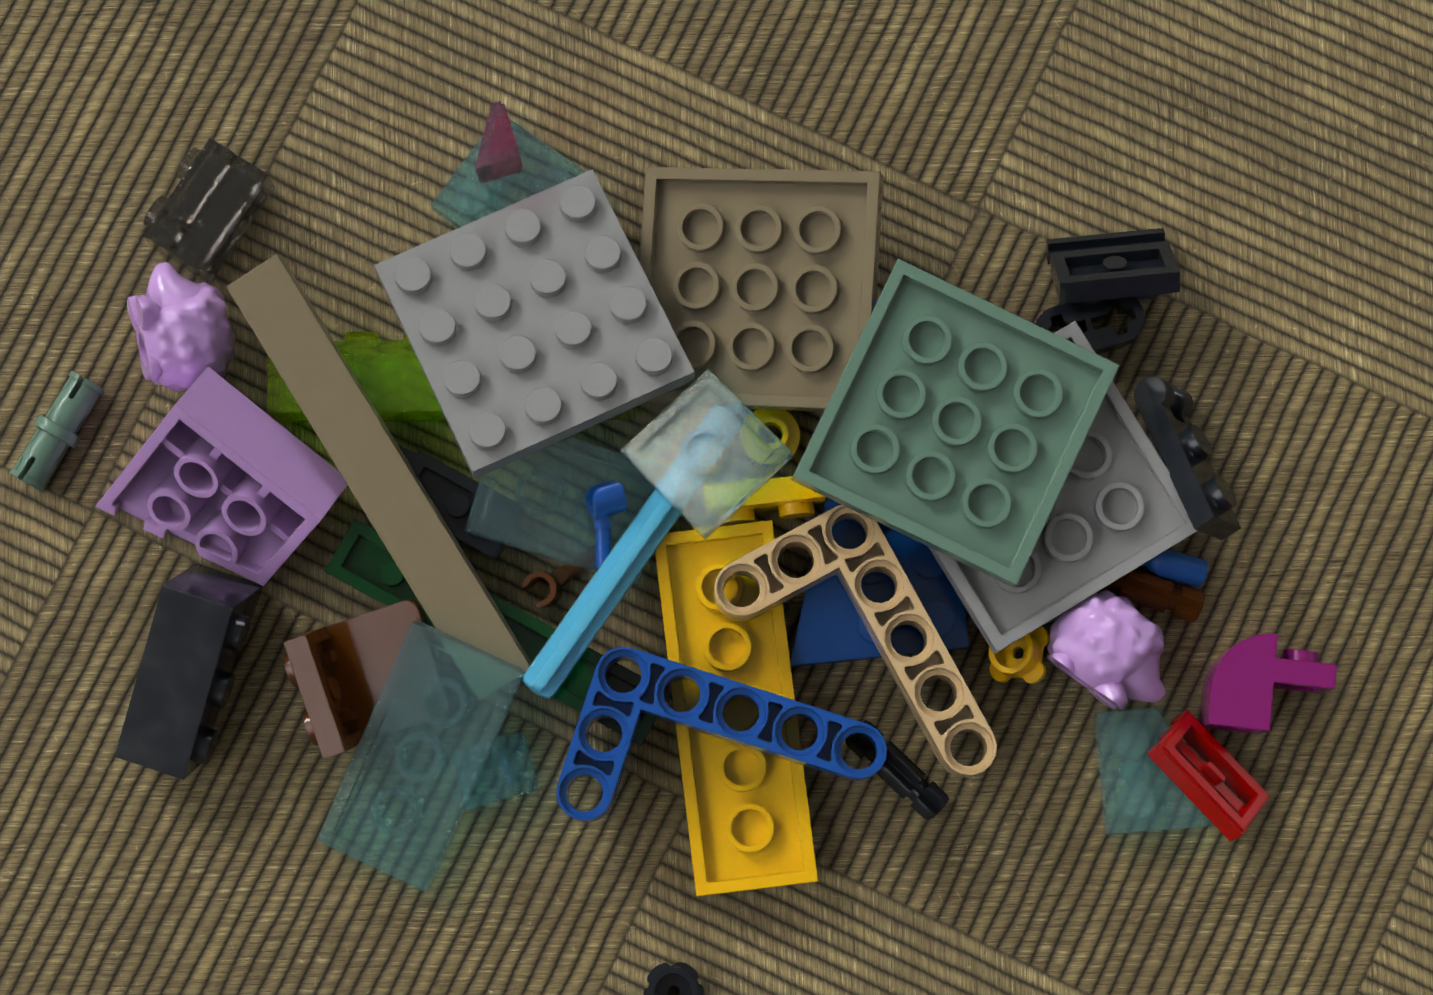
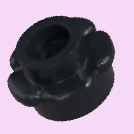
M677 962L672 966L662 963L653 968L647 977L649 985L644 990V995H668V989L671 986L679 988V995H704V988L701 984H698V973L690 965L683 962Z

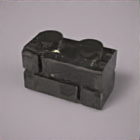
M209 138L202 150L194 147L184 157L177 171V177L181 180L169 198L160 196L150 206L143 222L144 226L148 227L143 237L155 250L210 284L276 187L264 171Z

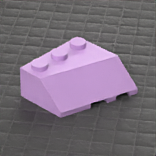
M207 367L173 406L95 507L111 515H115L119 509L145 521L143 530L162 539L168 532L194 544L200 557L264 586L322 520L346 488L347 483L336 468L210 367Z

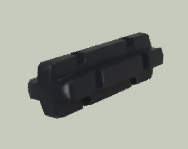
M862 721L863 723L869 724L872 727L876 728L870 721ZM857 735L846 739V745L860 759L865 756L871 762L868 765L870 766L875 758V750L869 739ZM891 741L889 744L886 743V760L876 774L900 797L904 799L907 796L913 801L910 806L924 819H933L948 803V794L934 781L929 784L924 779L926 774Z

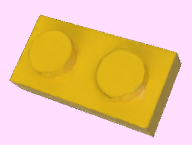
M793 476L703 486L706 518L719 517V524L722 526L754 522L755 513L778 510L780 519L812 516L815 514L814 506L825 505L826 497L792 481Z

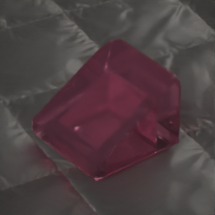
M501 101L491 104L475 170L480 183H487L522 172L523 164L505 104H501Z

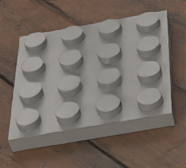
M593 169L374 265L378 278L474 479L695 380V372Z
M1076 321L1054 333L1095 353ZM1112 381L1016 586L1011 587L930 547L929 549L995 654L1197 532V530L1193 528L1170 478V472Z

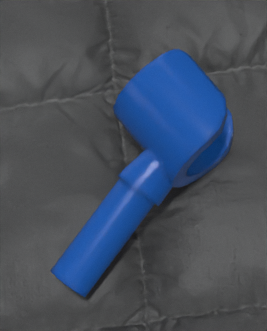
M613 480L593 485L585 494L586 507L591 518L594 520L596 568L601 566L611 552L610 529L612 528L609 516L627 511V499L621 483L614 482Z

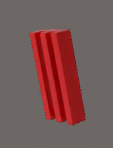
M1186 710L1172 720L1170 723L1172 727L1162 733L1158 738L1160 742L1152 746L1147 755L1231 842L1244 835L1271 796L1193 714ZM1182 737H1183V738L1188 742V744L1207 762L1206 764H1205V763L1201 760V758L1181 739ZM1223 781H1225L1230 786V788L1247 804V806L1243 804V802L1223 783Z

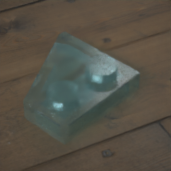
M1157 708L1094 714L1105 835L1215 826L1147 755L1151 747L1160 742L1158 738L1162 733L1169 729Z

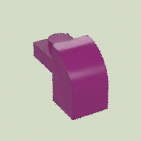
M1267 633L1249 637L1224 651L1208 670L1202 689L1199 722L1206 729L1255 735L1270 731L1273 688L1324 694L1335 689L1337 665L1319 663L1320 653L1307 650H1283V658H1276L1278 634Z

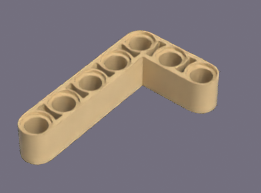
M839 505L729 563L719 572L714 588L716 605L724 616L734 621L754 619L837 574L943 768L956 777L968 778L982 773L991 766L997 751L994 734L877 521L846 506ZM844 519L854 520L864 528L865 542L857 548L845 549L834 541L832 536L833 526ZM789 548H800L806 551L813 563L811 571L800 578H792L785 575L778 565L780 554ZM873 572H881L889 576L894 584V596L889 601L883 603H876L867 599L861 588L862 578ZM745 576L757 584L759 596L754 603L746 607H737L726 599L724 588L727 582L734 577ZM909 625L918 629L924 640L923 650L919 655L905 657L894 650L891 644V633L896 627ZM932 678L941 679L951 687L953 702L949 709L933 711L922 702L920 695L921 687L926 680ZM968 732L975 735L981 741L983 748L982 757L976 765L964 766L952 757L950 750L951 741L957 733Z

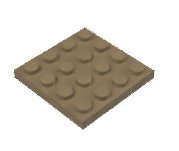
M646 167L639 263L695 372V380L641 405L824 411L876 305L883 175L881 172Z

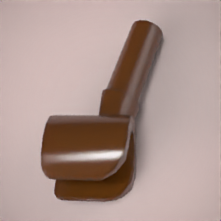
M592 545L567 564L558 567L551 573L536 571L527 575L521 586L523 590L534 586L542 578L546 579L550 584L549 596L538 602L535 607H551L560 600L563 593L562 586L596 561L595 545Z

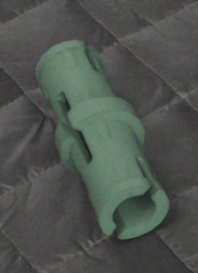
M71 371L68 375L67 382L46 416L38 415L33 423L38 429L15 466L9 471L13 476L41 492L45 490L46 483L69 446L75 449L81 440L77 436L78 431L99 397L105 392L104 389L86 378L83 379L81 375L74 371Z

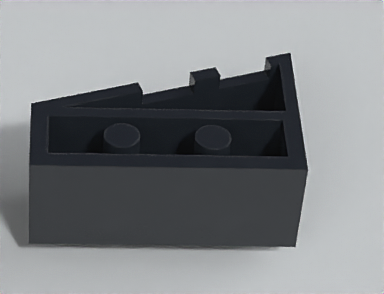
M198 563L162 585L115 757L183 780L201 764L207 765L209 763L219 735L218 730L213 728L220 708L223 709L230 697L235 679L233 671L246 641L251 620L263 589L262 585Z

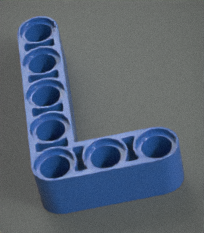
M617 647L605 653L596 666L557 784L556 796L559 806L565 814L577 821L593 822L604 817L614 803L642 714L852 781L869 779L877 773L886 760L887 746L881 733L869 724L634 648ZM620 661L635 663L642 673L638 686L627 693H619L612 690L607 682L610 668ZM680 679L695 683L700 690V700L697 705L686 712H677L671 709L665 702V692L668 686ZM745 698L752 701L757 707L759 718L752 728L745 731H736L725 723L723 710L733 699ZM805 717L814 724L817 738L815 743L808 749L794 750L783 741L782 727L790 718ZM604 718L618 722L622 729V739L616 748L608 752H599L590 746L588 732L592 724ZM855 735L863 736L873 744L875 758L868 768L853 769L843 761L840 753L841 745L848 737ZM585 776L597 779L603 790L602 800L593 810L578 811L570 803V787L577 779Z

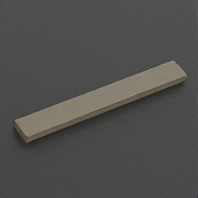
M275 254L227 285L226 288L479 700L484 699L524 674L532 664L531 660L283 257Z

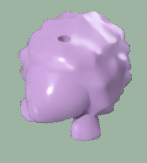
M168 262L157 264L151 274L146 295H135L127 298L128 314L132 326L136 330L140 363L146 381L152 380L154 384L163 385L178 393L187 391L207 367H210L224 378L227 373L228 364L234 359L236 336L228 321L227 306L223 293L206 282L195 283L184 278Z
M1108 590L1100 593L1096 592L1058 615L1051 625L1050 641L1047 646L1049 652L1047 659L1083 687H1086L1095 698L1109 708L1115 710L1118 707L1123 710L1128 704L1127 698L1141 702L1156 703L1161 701L1166 695V689L1160 680L1159 670L1160 655L1164 651L1162 629L1141 615L1128 598L1116 596Z

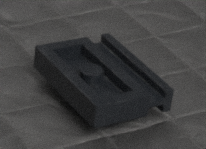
M1164 228L1046 239V260L1051 265V276L1060 304L1091 305L1106 299L1126 297L1151 299L1160 294L1180 292V270L1169 241L1165 242Z

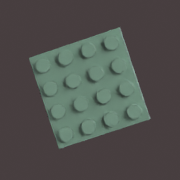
M897 259L791 480L1014 587L1023 573L1119 365L907 262Z

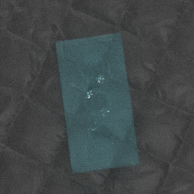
M417 619L411 622L317 841L427 892L435 879L526 670Z

